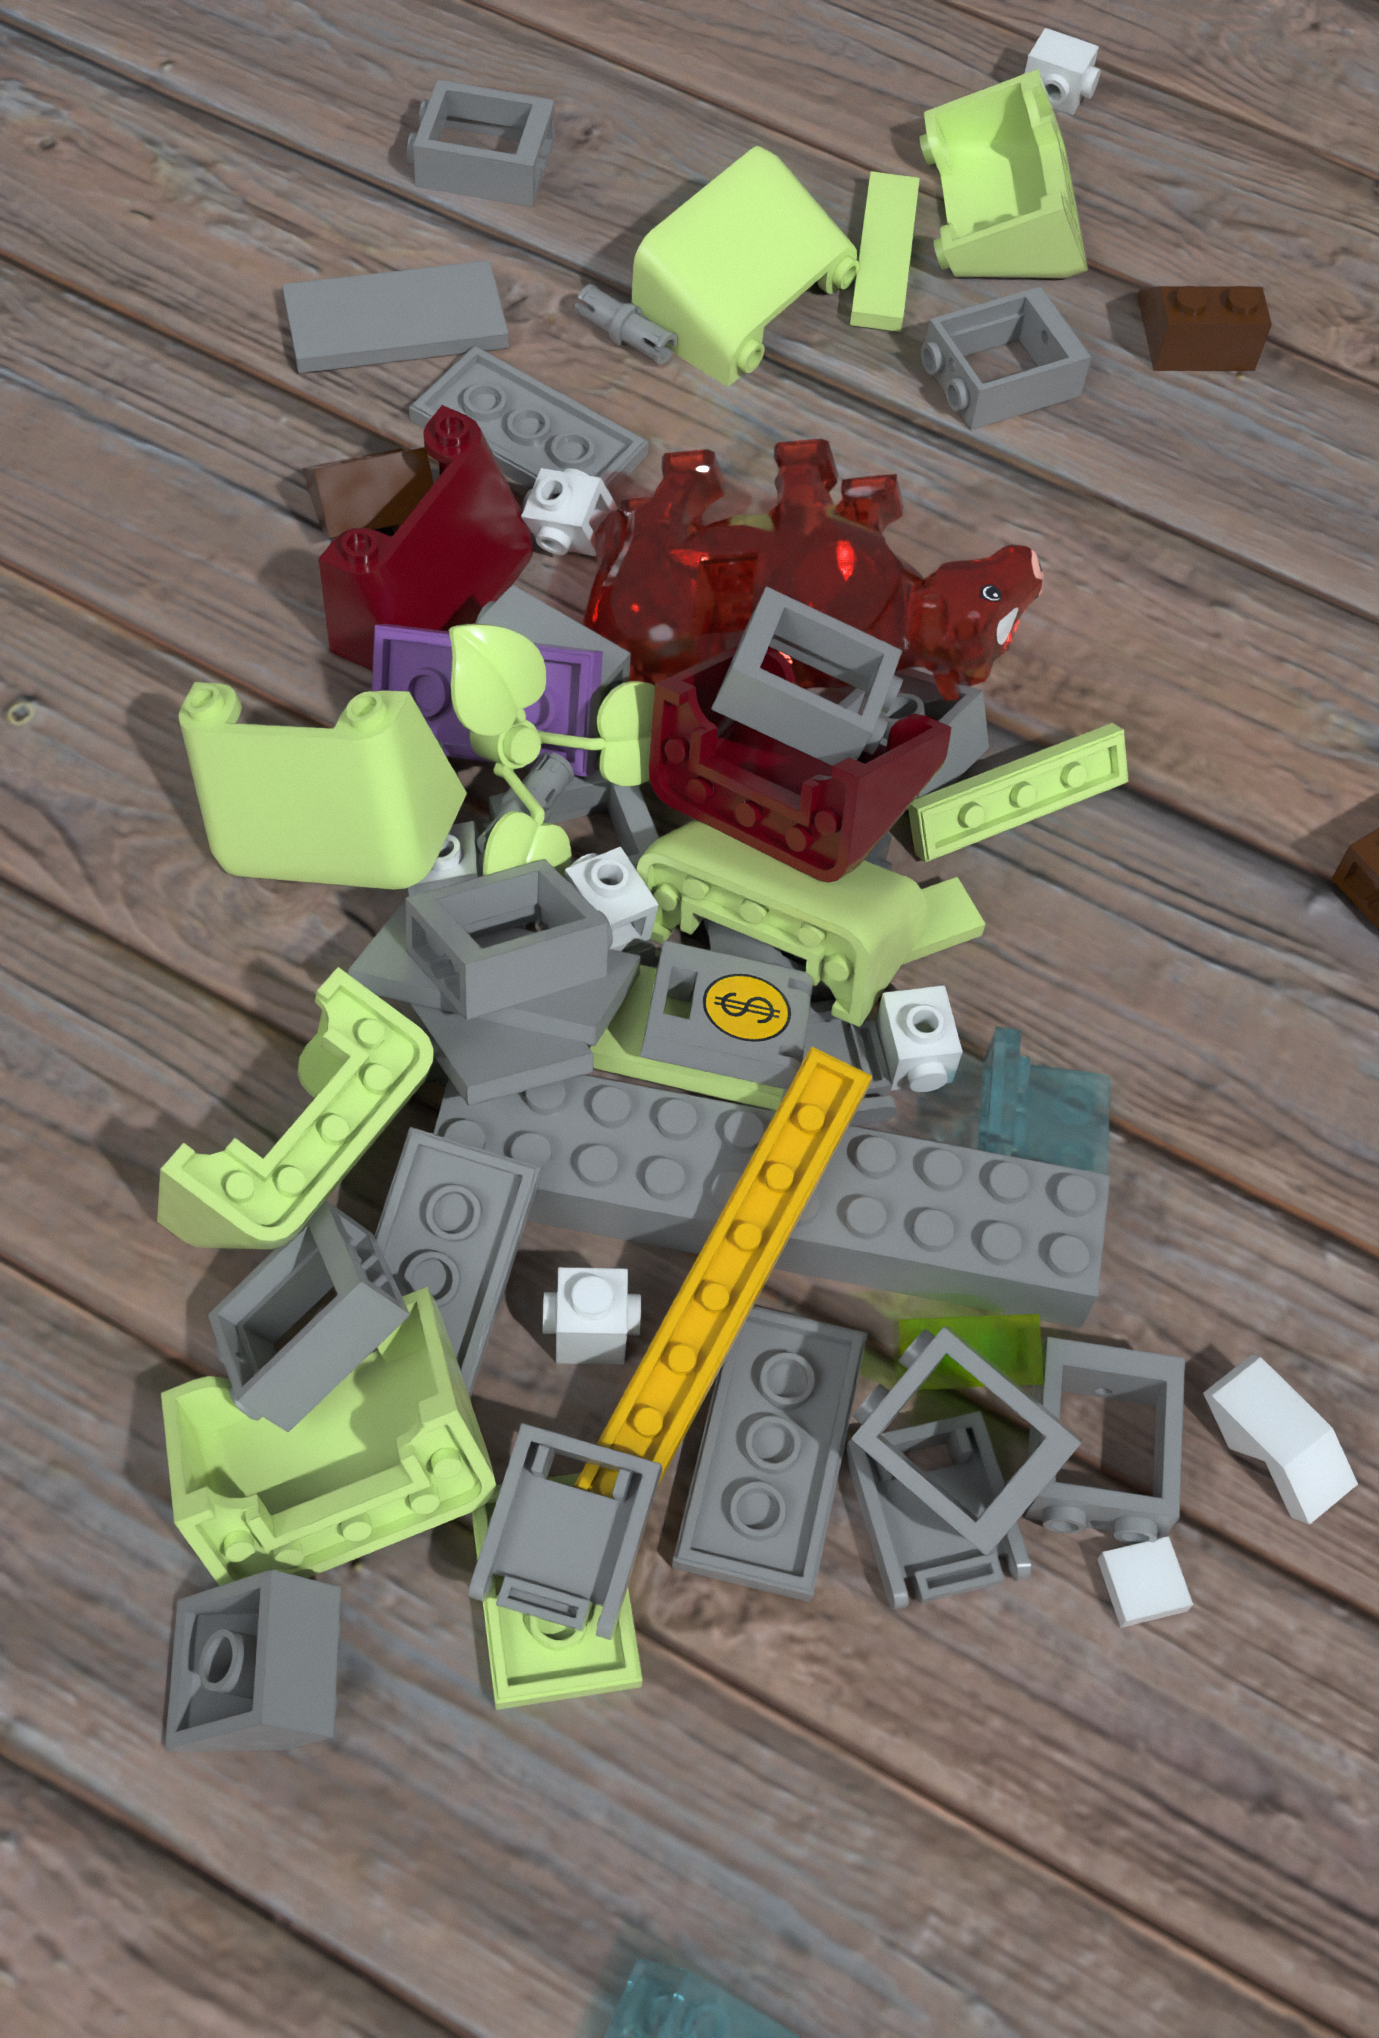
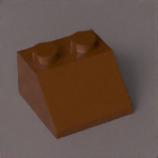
M1158 286L1140 289L1138 301L1153 371H1255L1272 325L1263 287Z
M408 446L302 468L322 534L327 538L337 537L342 532L352 528H368L373 530L393 526L395 534L434 484L428 454L424 447Z

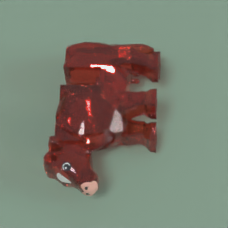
M822 438L778 442L774 446V459L778 470L774 484L778 500L769 514H740L704 526L702 515L706 508L723 497L725 493V482L715 452L710 449L664 453L662 456L661 469L663 479L652 497L621 500L620 510H612L599 524L595 532V550L598 567L582 625L631 653L629 681H641L654 686L657 682L725 652L727 632L745 631L767 586L902 650L895 672L906 668L924 667L933 673L938 690L944 701L959 700L960 685L970 687L986 681L994 661L1009 650L1022 613L1043 593L1044 571L1036 552L1022 544L1005 546L988 558L943 563L923 578L915 567L888 547L883 535V531L887 526L903 516L904 505L897 474L842 479V500L835 506L829 492L837 484L838 471L829 441ZM776 650L790 663L795 675L796 685L803 689L853 687L838 678Z

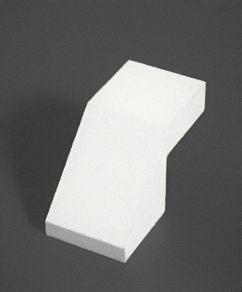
M1253 1354L1203 1392L1229 1449L1265 1461L1291 1518L1310 1525L1358 1485L1333 1427L1261 1357Z

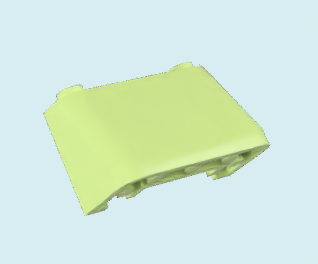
M1039 69L924 112L927 133L919 136L920 145L927 165L936 163L941 175L947 224L940 227L941 237L934 240L936 256L942 270L950 268L955 277L1070 278L1088 271L1067 153Z
M755 146L644 237L634 258L632 303L642 309L641 315L664 329L677 334V346L665 344L666 347L674 350L675 355L729 387L745 372L751 373L761 362L765 347L762 344L764 327L815 282L818 281L819 288L828 294H833L840 288L844 290L851 285L859 269V262L856 260L857 249L781 159L765 148Z
M194 682L179 711V722L210 850L228 874L241 877L393 890L406 889L419 883L428 875L435 864L467 792L410 692L384 690L363 692L355 696L348 703L334 728L236 723L240 716L242 705L237 693L229 685Z
M693 820L658 838L640 857L637 865L638 874L659 904L651 940L663 945V941L669 938L677 925H680L681 931L692 935L703 918H706L806 959V973L812 977L813 985L817 986L820 980H822L831 989L836 998V1002L832 1006L831 1015L858 1027L862 1025L925 930L928 911L927 899L918 884L909 877L864 860L853 872L838 881L823 882L697 820Z
M337 967L317 990L315 1003L322 1009L318 1032L306 1045L298 1062L297 1074L301 1085L315 1099L264 1159L236 1138L232 1140L224 1151L211 1155L196 1154L193 1149L183 1143L160 1169L157 1222L182 1241L197 1248L275 1249L289 1243L298 1235L423 1084L433 1062V1046L428 1035L403 1014Z
M428 1287L402 1296L410 1316L377 1347V1351L372 1352L289 1432H286L264 1417L256 1421L241 1412L229 1395V1389L232 1387L230 1379L224 1377H201L161 1393L174 1523L219 1586L271 1569L309 1578L471 1513L484 1506L493 1496L496 1483L489 1454L440 1309Z

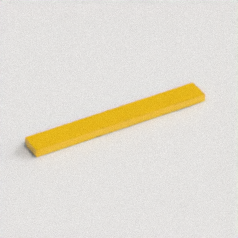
M812 1046L596 1444L660 1463L663 1470L658 1486L871 1085L872 1075ZM586 1463L574 1488L614 1499L612 1493L619 1472Z

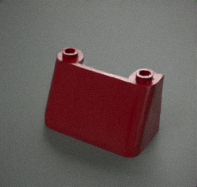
M444 405L440 406L423 431L424 448L429 456L439 462L440 477L396 533L389 537L368 528H352L338 535L318 559L330 652L373 671L375 625L392 624L449 632V629L453 626L475 624L483 607L490 601L496 602L514 584L533 555V535L521 518L523 512L481 428L469 416Z
M738 646L655 683L648 770L652 788L660 800L669 807L800 872L827 883L838 881L853 872L864 861L942 768L948 753L952 727L916 713L899 719L890 729L887 746L879 743L873 755L862 751L858 760L848 757L832 766L712 710L711 708ZM768 647L760 668L796 685L795 675L790 663L782 654Z

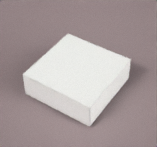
M1169 1536L1159 1538L1155 1542L1146 1541L1104 1551L1097 1560L1120 1628L1184 1613L1193 1606Z

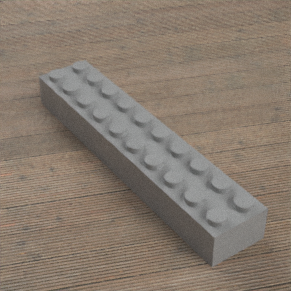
M587 1075L468 1106L448 1078L433 1134L543 1168L527 1219L529 1222L699 1254L776 1111ZM848 1126L773 1269L1082 1328L1099 1293L1110 1175Z

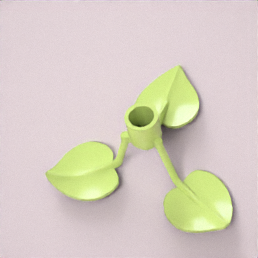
M489 624L453 626L449 629L452 647L451 697L455 713L462 725L470 730V743L474 752L482 758L496 762L494 774L506 780L530 811V816L519 811H510L504 814L495 824L485 848L483 876L546 859L564 877L565 869L571 866L572 853L569 838L560 826L552 823H543L545 818L544 809L513 770L533 762L539 755L541 744H551L585 750H601L600 772L603 778L611 783L630 787L648 781L655 686L641 681H629L612 689L603 700L598 711L597 728L600 734L599 738H585L544 732L536 729L531 722L526 720V713L523 709L538 701L546 686L544 659L534 643L515 631Z

